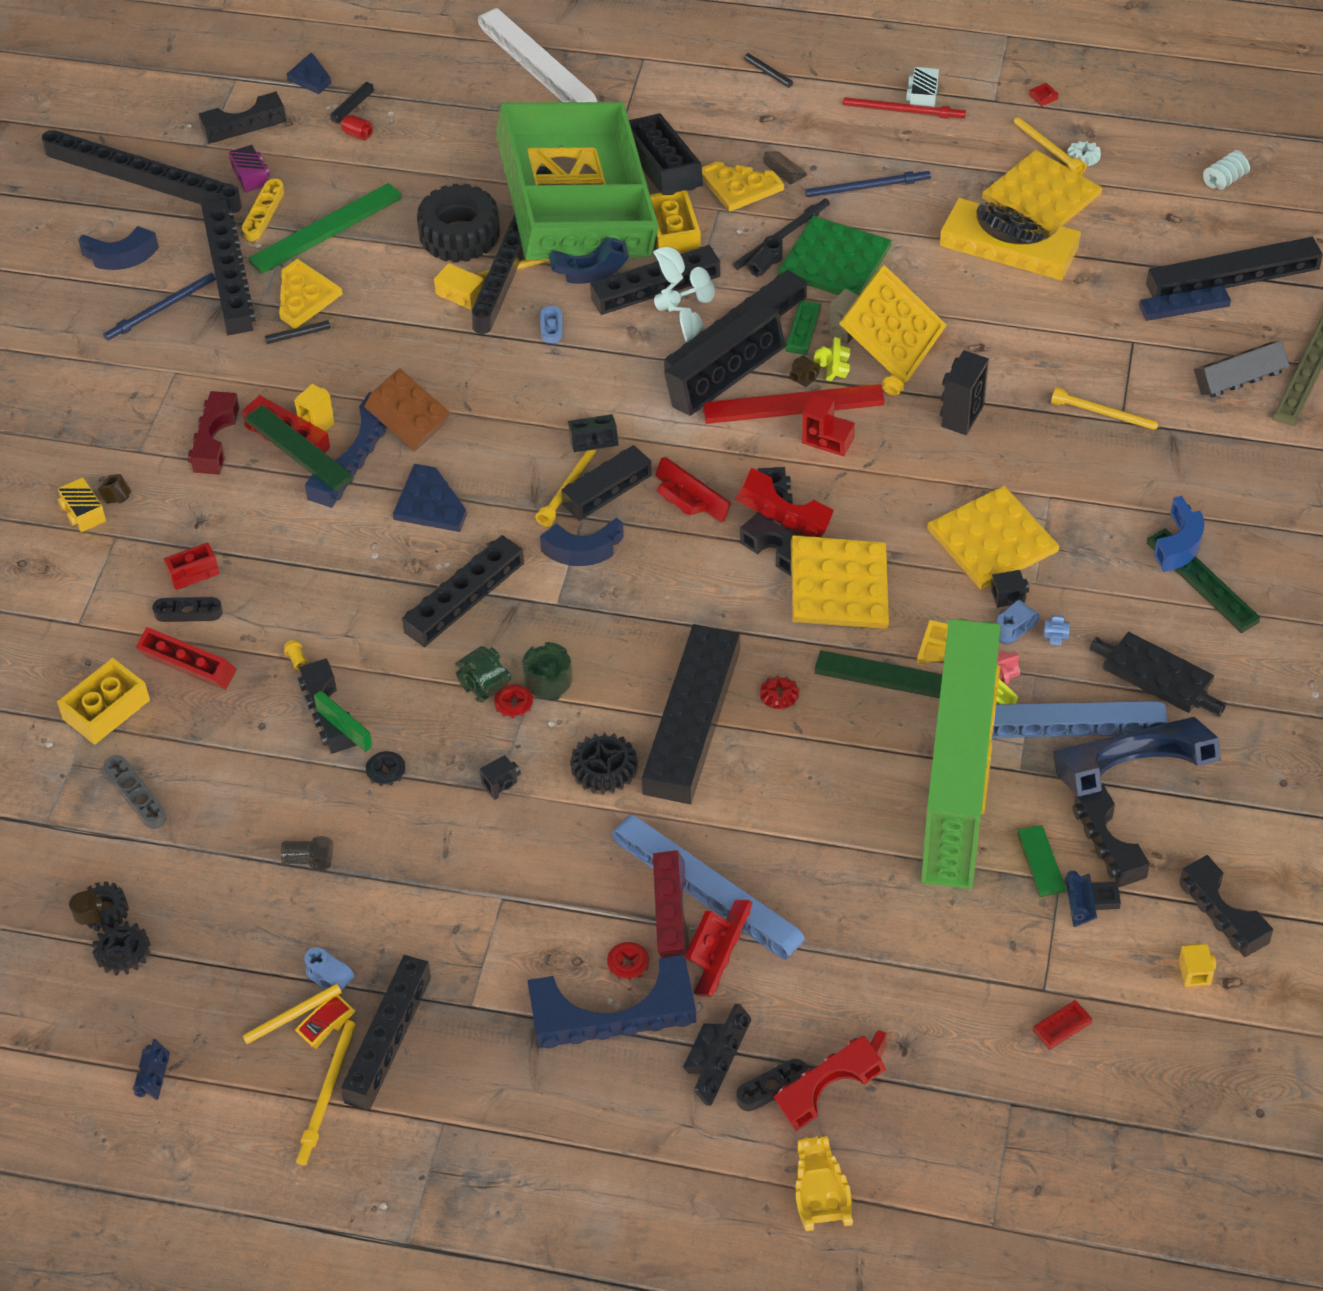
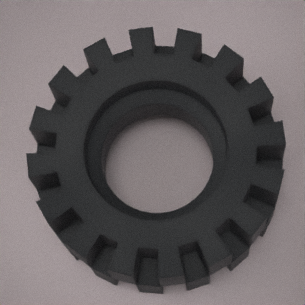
M104 881L103 886H100V883L97 882L95 883L96 888H92L91 885L87 887V890L94 889L96 896L101 895L102 902H113V906L110 909L99 912L101 922L87 925L90 929L94 927V930L98 932L100 927H102L103 932H106L105 926L114 928L115 922L121 925L123 923L122 918H127V911H129L122 888L120 886L117 888V885L113 882L110 886L109 882Z

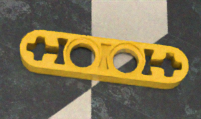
M270 179L264 184L242 225V233L245 240L257 241L263 235L285 192L281 180ZM265 201H271V202H272V203L267 204V205L262 204V203L265 202ZM264 215L263 218H260V219H256V218H255V216Z

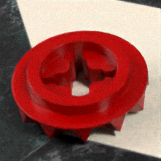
M777 675L773 679L768 677L767 681L761 684L760 697L763 703L771 708L785 709L796 703L799 697V688L795 681L789 680L788 676L780 678ZM777 687H780L783 691L781 697H779L776 691Z
M517 684L501 688L494 698L496 711L501 712L503 717L508 715L513 719L518 715L523 717L525 712L531 711V706L534 704L531 691ZM513 696H515L517 700V703L514 707L511 706Z
M623 942L617 944L608 953L607 965L610 973L615 974L618 979L627 978L630 981L636 976L640 978L642 973L648 969L649 955L646 949L637 943ZM623 957L629 961L633 959V967L628 964L623 965Z

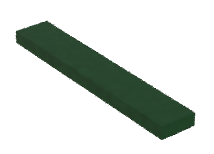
M261 405L245 416L246 423L335 493L353 480L351 473L265 406Z
M1164 528L1148 537L1146 544L1155 551L1157 539L1169 537L1173 534ZM1196 556L1188 564L1174 569L1240 633L1260 623L1261 617Z
M823 650L819 652L814 674L940 699L942 674Z

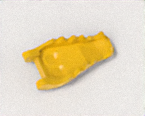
M828 1136L799 1139L798 1179L795 1187L797 1211L806 1232L813 1231L815 1223L842 1220L843 1226H852L850 1187L845 1174L841 1173L839 1163L831 1153Z

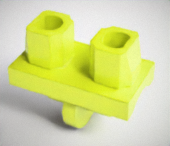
M834 337L832 347L827 349V347L823 346L815 351V362L819 363L822 367L826 366L825 380L832 382L835 376L846 378L850 371V364L844 362H847L849 359L850 348L841 346V338Z

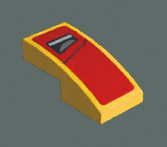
M337 995L316 1008L295 1031L313 1048L317 1049L333 1029L339 1031L345 1022L355 1013V1010L340 995Z

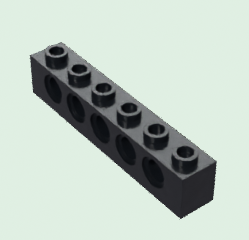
M710 245L680 254L685 265V269L681 273L683 279L671 290L678 291L693 286L690 274L696 267L705 269L710 276V280L720 277V260ZM659 261L590 283L591 299L600 315H604L653 299L671 283L665 278Z
M503 535L492 541L487 548L475 555L463 568L458 569L451 578L441 583L433 593L424 597L416 607L406 612L404 617H402L404 633L425 648L524 564L523 549Z
M403 955L341 1086L345 1104L370 1111L431 980L428 961Z

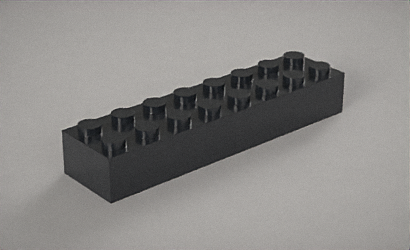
M697 624L692 625L642 775L643 795L692 804L740 653V633Z

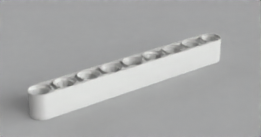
M498 8L478 16V23L481 29L562 102H597L591 90Z

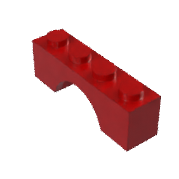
M752 467L742 480L735 500L744 506L807 537L821 538L827 530L834 512L830 507L814 499L805 505H794L786 502L776 493L772 478Z
M863 1035L860 1038H854L849 1041L845 1048L838 1053L827 1056L823 1063L816 1068L805 1071L800 1079L794 1083L780 1088L778 1094L773 1097L795 1131H798L819 1116L818 1100L822 1091L829 1084L840 1079H852L865 1085L887 1069L882 1059Z

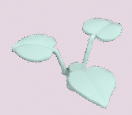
M662 247L654 250L653 253L659 261L665 278L671 284L662 290V293L655 296L654 303L659 311L667 309L669 312L680 311L679 318L685 341L689 342L701 331H704L703 322L698 313H692L690 308L676 306L680 303L682 296L696 292L697 299L701 303H708L714 298L715 287L707 271L702 267H696L690 274V280L694 288L681 293L671 290L683 279L681 273L684 271L685 265L677 250L670 247Z

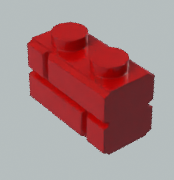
M208 542L163 558L168 577L175 590L220 574L216 557Z

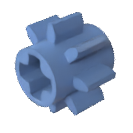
M1052 615V620H1045L1044 638H1049L1050 644L1062 645V640L1069 639L1070 622H1064V616Z

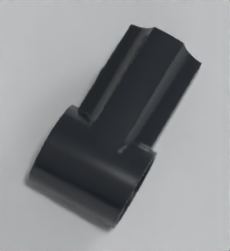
M770 235L764 239V246L747 262V269H749L752 275L756 277L762 276L773 264H777L783 259L782 239L776 235Z

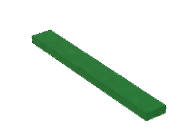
M387 183L248 257L249 263L260 274H263L401 200V193L390 183Z

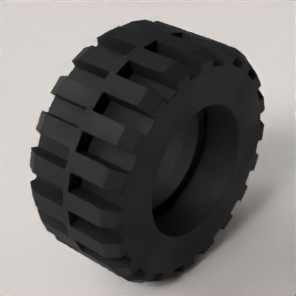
M458 183L448 187L445 185L439 190L431 191L430 196L427 195L418 207L417 222L420 242L426 251L436 258L439 256L443 261L452 260V262H459L464 260V262H467L472 258H480L483 253H488L492 249L491 247H494L500 235L498 207L494 198L485 190L482 191L480 187H471L470 184L459 185ZM455 221H468L467 223L460 225L449 224Z

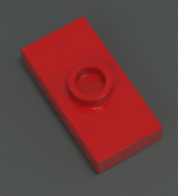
M1074 1000L1033 1026V1032L1051 1050L1092 1024V1017Z

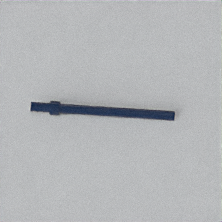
M909 171L904 172L903 175L805 189L806 197H814L901 183L908 185L914 184L915 181L931 179L930 171L917 173Z
M210 273L128 320L123 319L116 324L117 326L103 333L104 338L109 341L119 334H126L131 331L133 326L215 281L214 274Z

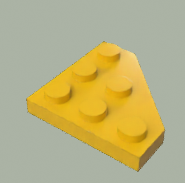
M717 161L702 167L703 181L729 212L784 190V183L774 171L756 172L751 167L736 165V168L725 166V163Z
M296 259L281 271L280 319L292 328H298L343 295L342 288L299 259Z

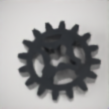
M125 921L123 926H119V923L115 922L112 929L105 926V934L97 933L99 941H93L95 950L92 953L98 967H103L105 973L113 969L116 976H118L120 970H124V973L128 975L130 968L136 971L139 970L137 964L139 962L145 964L146 959L144 955H150L151 953L149 937H147L145 929H139L137 923L130 927L128 921Z

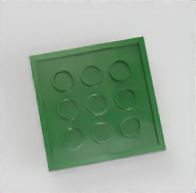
M812 216L779 267L778 275L789 269L805 280L807 286L839 295L844 289L860 295L889 251L892 240Z

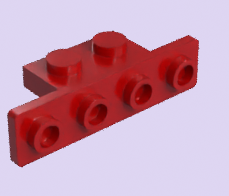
M667 457L660 459L655 476L664 483L659 484L657 492L666 501L673 503L687 515L691 516L705 511L719 522L725 521L731 506L729 500Z
M735 900L726 920L712 911L704 912L684 957L704 970L694 994L712 997L718 989L721 975L729 964L731 952L739 941L744 923L750 916V909L753 904L750 900Z

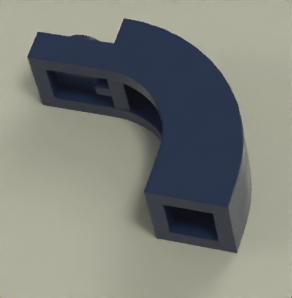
M139 226L128 237L116 242H103L84 234L78 239L82 255L93 259L96 268L105 270H121L136 266L150 258L159 248L156 233Z
M606 237L599 248L587 255L574 256L554 250L549 255L552 271L566 275L567 282L575 284L591 283L607 278L618 271L629 258L625 241Z
M616 517L598 532L585 536L571 534L556 523L540 536L541 552L552 560L565 565L589 566L598 564L614 555L613 545L620 543L622 538H624L623 522Z

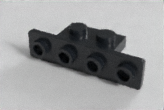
M734 1004L725 1024H703L683 1065L688 1074H701L694 1092L705 1105H712L750 1025L751 1017L741 1004Z

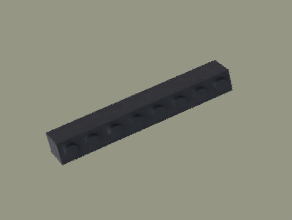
M1312 236L1148 269L1146 286L1152 297L1222 285L1225 288L1319 270L1323 253Z
M787 269L766 286H762L751 297H747L740 305L732 308L725 316L716 320L707 329L701 331L692 340L684 343L677 351L669 354L664 359V370L759 303L779 311V316L781 317L799 304L800 300L803 301L807 298V282Z

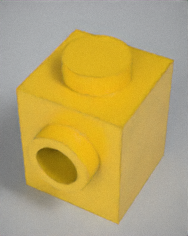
M1191 943L1182 946L1179 955V965L1184 987L1211 985L1214 970L1216 969V959L1214 954H1210L1208 944L1199 945Z

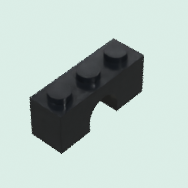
M757 512L740 527V543L757 555L766 548L778 549L776 551V567L792 577L791 539L794 534L775 523L771 518Z

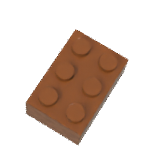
M401 368L397 369L370 394L364 406L414 451L420 448L444 425L450 414L444 406Z

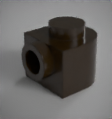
M806 356L796 358L792 364L790 377L794 382L807 387L817 378L820 372V364Z
M121 474L109 475L98 488L107 504L123 503L129 498L131 493L130 487Z
M94 889L72 896L69 901V907L74 920L78 924L88 925L101 922L99 911L104 910L101 895L96 896Z

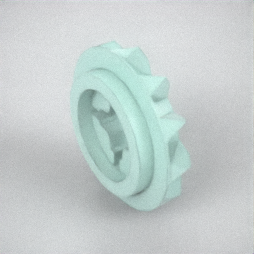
M1079 140L1077 143H1071L1067 151L1070 157L1080 158L1087 166L1094 165L1101 157L1100 147H1096V143L1090 144L1088 140L1086 142Z

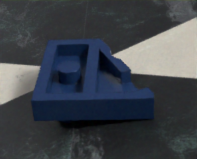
M313 53L306 56L287 73L288 81L316 94H320L331 84L329 74Z

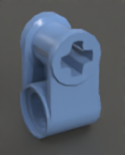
M1021 600L1016 601L1010 608L998 616L997 624H1001L999 642L1003 644L1015 642L1037 624L1040 614Z
M315 947L306 952L304 961L307 977L324 990L337 983L342 991L354 979L352 970L324 949Z

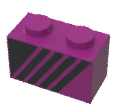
M252 144L229 151L232 169L244 192L262 188L268 181L267 177L270 176L267 165L262 164L261 153L259 151L256 152Z

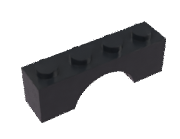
M277 91L258 96L255 105L241 113H227L219 108L198 113L201 129L208 144L287 122L284 105Z
M327 658L300 666L301 677L297 678L301 692L306 691L307 693L304 698L308 709L314 710L312 718L315 727H320L322 730L319 732V736L323 746L328 745L331 754L357 746L316 709L315 694L321 691L330 697L337 691L335 677Z
M1101 785L1102 791L1079 797L1076 795L1075 804L1072 807L1076 819H1080L1084 825L1086 837L1092 839L1099 859L1104 860L1109 877L1117 881L1118 887L1146 879L1150 863L1139 844L1126 843L1116 839L1106 827V824L1113 818L1115 803L1105 786Z
M1206 855L1182 869L1180 886L1186 894H1190L1196 901L1198 908L1211 918L1215 928L1225 934L1231 946L1244 957H1247L1270 943L1274 929L1257 910L1240 911L1230 907L1222 900L1218 890L1224 873Z

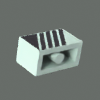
M915 67L914 74L909 76L906 101H910V104L935 107L939 69Z

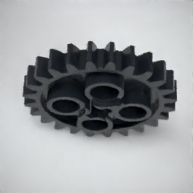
M982 202L977 211V216L980 217V220L985 221V224L990 225L991 228L998 229V232H1002L1013 239L1019 238L1022 241L1026 240L1029 243H1036L1041 241L1045 233L1044 228L1036 224V221L1008 206L1003 207L992 202Z

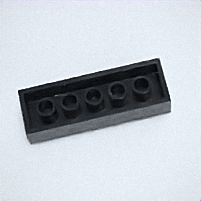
M661 113L629 120L642 169L662 195H674L679 191H692L696 187L703 186L701 162Z
M762 303L757 304L666 369L664 374L672 407L689 416L693 415L705 403L718 397L784 349L786 346L779 311Z

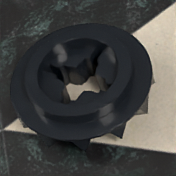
M384 751L377 753L366 764L367 777L370 778L372 784L378 783L381 787L383 784L392 786L393 782L401 781L402 775L405 774V761L399 754ZM383 764L389 769V774L383 771Z

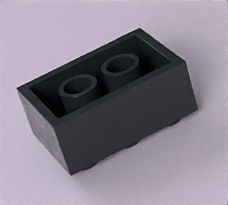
M963 350L959 358L956 357L954 359L950 373L946 372L942 381V385L945 388L941 396V401H943L940 411V417H942L941 427L967 436L985 405L989 358Z

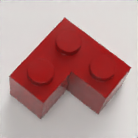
M813 394L802 414V444L844 457L854 440L855 423L834 416V400Z

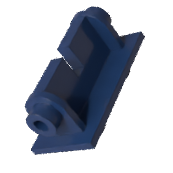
M1069 871L1065 881L1073 927H1077L1097 919L1090 874L1080 876L1076 871Z
M153 1039L152 1045H147L142 1050L139 1069L141 1071L145 1070V1072L137 1073L135 1084L133 1085L134 1095L137 1097H145V1094L149 1093L155 1100L159 1098L170 1052L156 1039Z

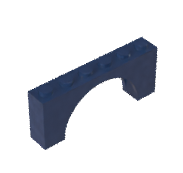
M1196 717L1054 751L1056 775L1078 797L1102 791L1101 775L1111 767L1126 761L1146 757H1172L1189 761L1196 766L1221 761L1219 737Z
M685 955L659 959V974L651 992L637 1005L616 1013H594L573 1005L559 991L554 976L527 980L538 1048H554L568 1043L580 1044L587 1040H605L612 1036H630L643 1031H660L667 1027H685L696 1023V1007L686 959L684 958Z

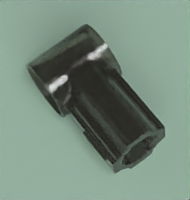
M325 836L314 837L311 841H284L281 846L282 864H309L310 867L316 870H326L331 866L334 842Z

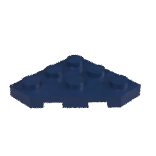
M414 464L393 512V519L460 532L467 516L466 508L436 467Z

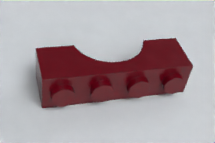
M210 391L208 400L204 401L203 416L199 417L198 433H194L193 449H190L188 452V462L192 464L193 473L220 475L225 455L222 442L215 440L213 437L221 429L235 425L240 406L237 393Z
M678 850L653 853L658 953L661 958L686 955L689 948V933L683 909V888L686 885L685 861Z

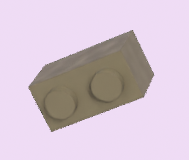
M844 289L830 303L829 336L841 338V342L848 344L853 337L839 322L859 296L847 289Z

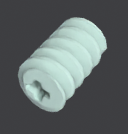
M1234 150L1203 171V179L1208 187L1223 190L1226 186L1231 185L1232 182L1248 174L1250 165L1241 151Z

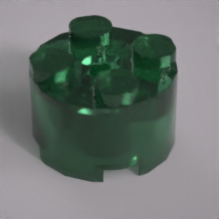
M545 642V646H539L535 649L532 646L524 654L522 663L525 687L537 697L548 698L553 701L560 699L561 695L570 688L573 680L571 659L567 654L566 648L557 643Z
M480 646L455 663L459 667V670L456 672L459 682L467 693L472 691L477 696L475 700L483 703L505 688L508 682L512 680L509 671L503 668L499 661V653L493 647L487 649Z

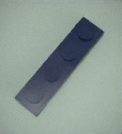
M1224 285L1141 299L1139 307L1145 320L1149 321L1230 307L1231 299Z

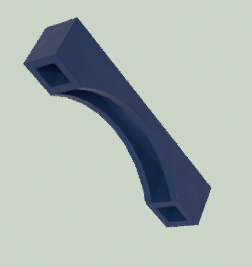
M372 392L367 394L359 406L361 426L357 438L344 454L334 460L351 473L353 479L358 469L363 467L366 457L374 451L377 441L380 437L384 436L387 428L364 407ZM312 474L305 484L307 499L332 508L336 501L342 498L343 491L348 484L335 493Z

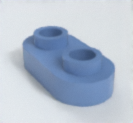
M556 306L545 307L540 312L541 338L546 343H557L563 337L562 311Z

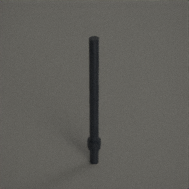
M824 198L816 205L809 206L802 215L774 235L783 239L802 224L811 220L812 216H819V212L828 207L830 202ZM764 242L734 262V268L739 270L745 266L764 246Z

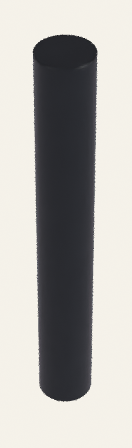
M750 53L745 55V61L788 88L793 85L791 79Z
M329 320L266 335L265 341L266 344L330 329L331 327Z

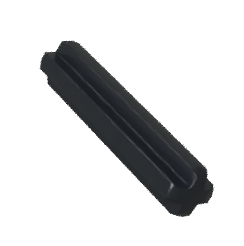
M365 82L330 114L331 121L339 123L346 115L374 91L373 84Z

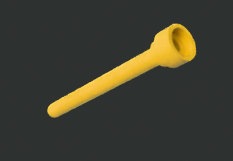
M1020 117L1014 119L1016 126L1067 164L1071 171L1080 175L1085 172L1087 164L1080 158L1070 157Z
M1057 386L1051 399V404L1065 406V404H1069L1148 429L1156 430L1158 428V422L1071 396L1069 392H1065V389Z
M596 449L585 452L549 505L540 508L535 518L540 525L550 527L556 519V510L562 502L561 489L578 480L596 454Z

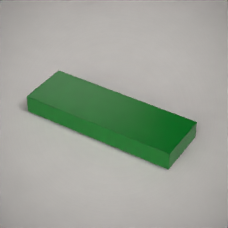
M800 300L786 344V352L808 355L821 312L820 303Z
M319 691L314 695L316 709L322 716L363 751L367 752L372 748L370 731L324 692Z
M1043 825L1019 829L1017 835L1039 896L1045 897L1065 893L1066 887Z

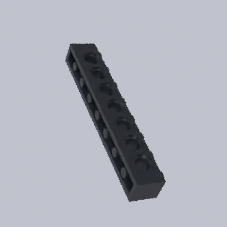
M226 199L202 203L201 207L227 336L253 331L252 322L256 321L254 309H249L253 305L250 293L246 294V292H249L247 279H243V277H246L244 264H239L243 262L241 250H236L240 248L238 235H233L237 234L235 221H230L234 220L232 207H227Z

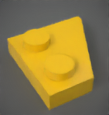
M929 620L917 656V664L944 661L948 624Z

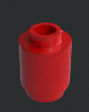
M346 115L342 120L341 130L346 135L363 141L371 137L373 127L370 121L355 115Z

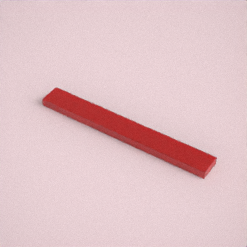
M881 384L710 401L703 405L705 424L803 414L813 394L834 400V411L883 406L884 396Z

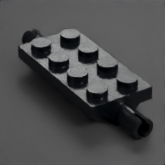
M1129 631L1118 645L1113 646L1099 637H1096L1090 645V651L1107 658L1103 663L1104 670L1187 713H1190L1193 707L1198 709L1202 707L1220 717L1226 708V702H1222L1208 694L1207 689L1214 680L1213 674Z

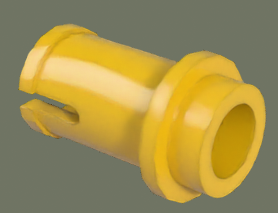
M290 640L284 645V654L290 658L296 671H300V666L309 664V661L302 652L300 642Z

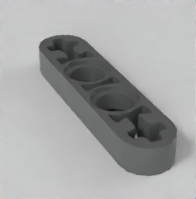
M113 755L106 759L104 769L107 777L145 826L150 829H157L163 826L166 822V815L162 805L125 758ZM117 766L121 769L122 773L119 775L118 771L112 767ZM127 780L135 781V784L131 787L126 788L122 786ZM140 796L148 797L147 801L142 804L135 803L136 798ZM151 809V811L153 812V814H154L155 816H158V817H157V818H154V817H152V816L150 817L148 810Z

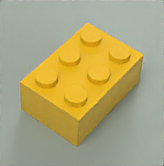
M687 190L676 192L674 195L650 194L659 226L655 239L656 249L670 247L677 250L679 254L700 248V228Z
M112 657L58 700L57 704L62 719L96 745L149 702L150 698L145 682Z

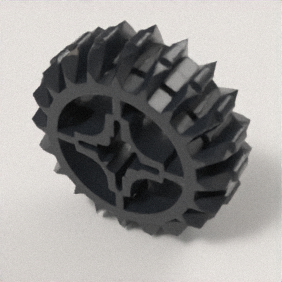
M604 731L602 736L594 733L592 739L585 736L584 743L578 742L577 749H573L570 766L572 767L571 773L575 777L577 785L582 784L584 790L591 788L593 794L600 790L604 795L608 790L614 794L615 788L623 791L624 784L630 785L632 778L636 775L638 760L631 742H626L624 736L617 739L615 733L607 736Z

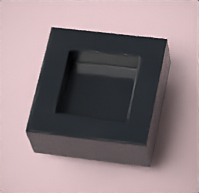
M1117 881L1091 883L1096 910L1120 909L1121 900Z

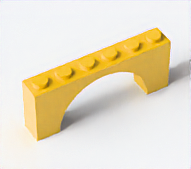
M958 198L941 229V247L1063 280L1079 248L1081 231L1060 226L1052 236L1040 242L1032 244L1003 242L990 236L980 226L977 216L979 203Z

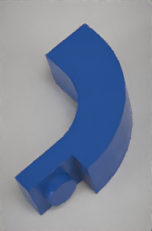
M1183 496L1173 498L1170 512L1180 532L1169 537L1157 539L1154 556L1163 572L1188 564L1200 549L1204 531V518L1201 511L1192 512L1191 506L1186 503Z

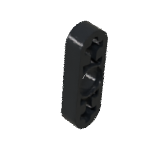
M215 597L160 598L152 606L154 616L160 622L215 621L223 614L221 602ZM191 606L194 608L191 612H182L184 607Z
M791 1059L742 1084L736 1093L737 1105L744 1111H753L775 1100L773 1096L778 1094L780 1088L794 1083L808 1070L806 1063L800 1059ZM791 1070L800 1071V1076L791 1074ZM768 1080H776L780 1086L776 1090H769L764 1084ZM744 1094L753 1096V1100L750 1101L748 1098L744 1099Z

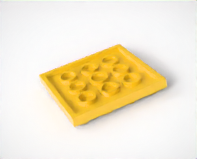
M1035 149L983 191L982 199L996 205L1000 204L1003 207H1011L1023 213L1024 216L1030 217V219L1037 222L1036 224L1041 225V228H1044L1045 231L1044 235L1050 237L1060 226L1067 223L1102 193V187Z
M885 265L877 270L839 322L853 338L893 376L899 377L903 383L910 379L947 326Z
M1005 485L927 524L929 532L980 590L991 585L993 574L1022 570L1059 551L1058 543Z
M792 536V622L888 628L886 543Z

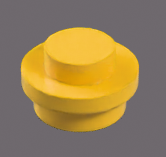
M897 376L885 377L882 382L884 392L894 396L899 395L905 387L902 380Z

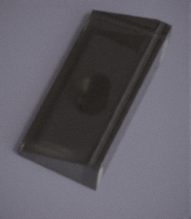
M764 152V164L790 185L807 176L806 172L782 153Z

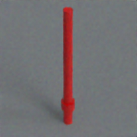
M844 97L843 100L844 106L937 115L945 119H949V117L966 118V110L950 109V106L931 107Z

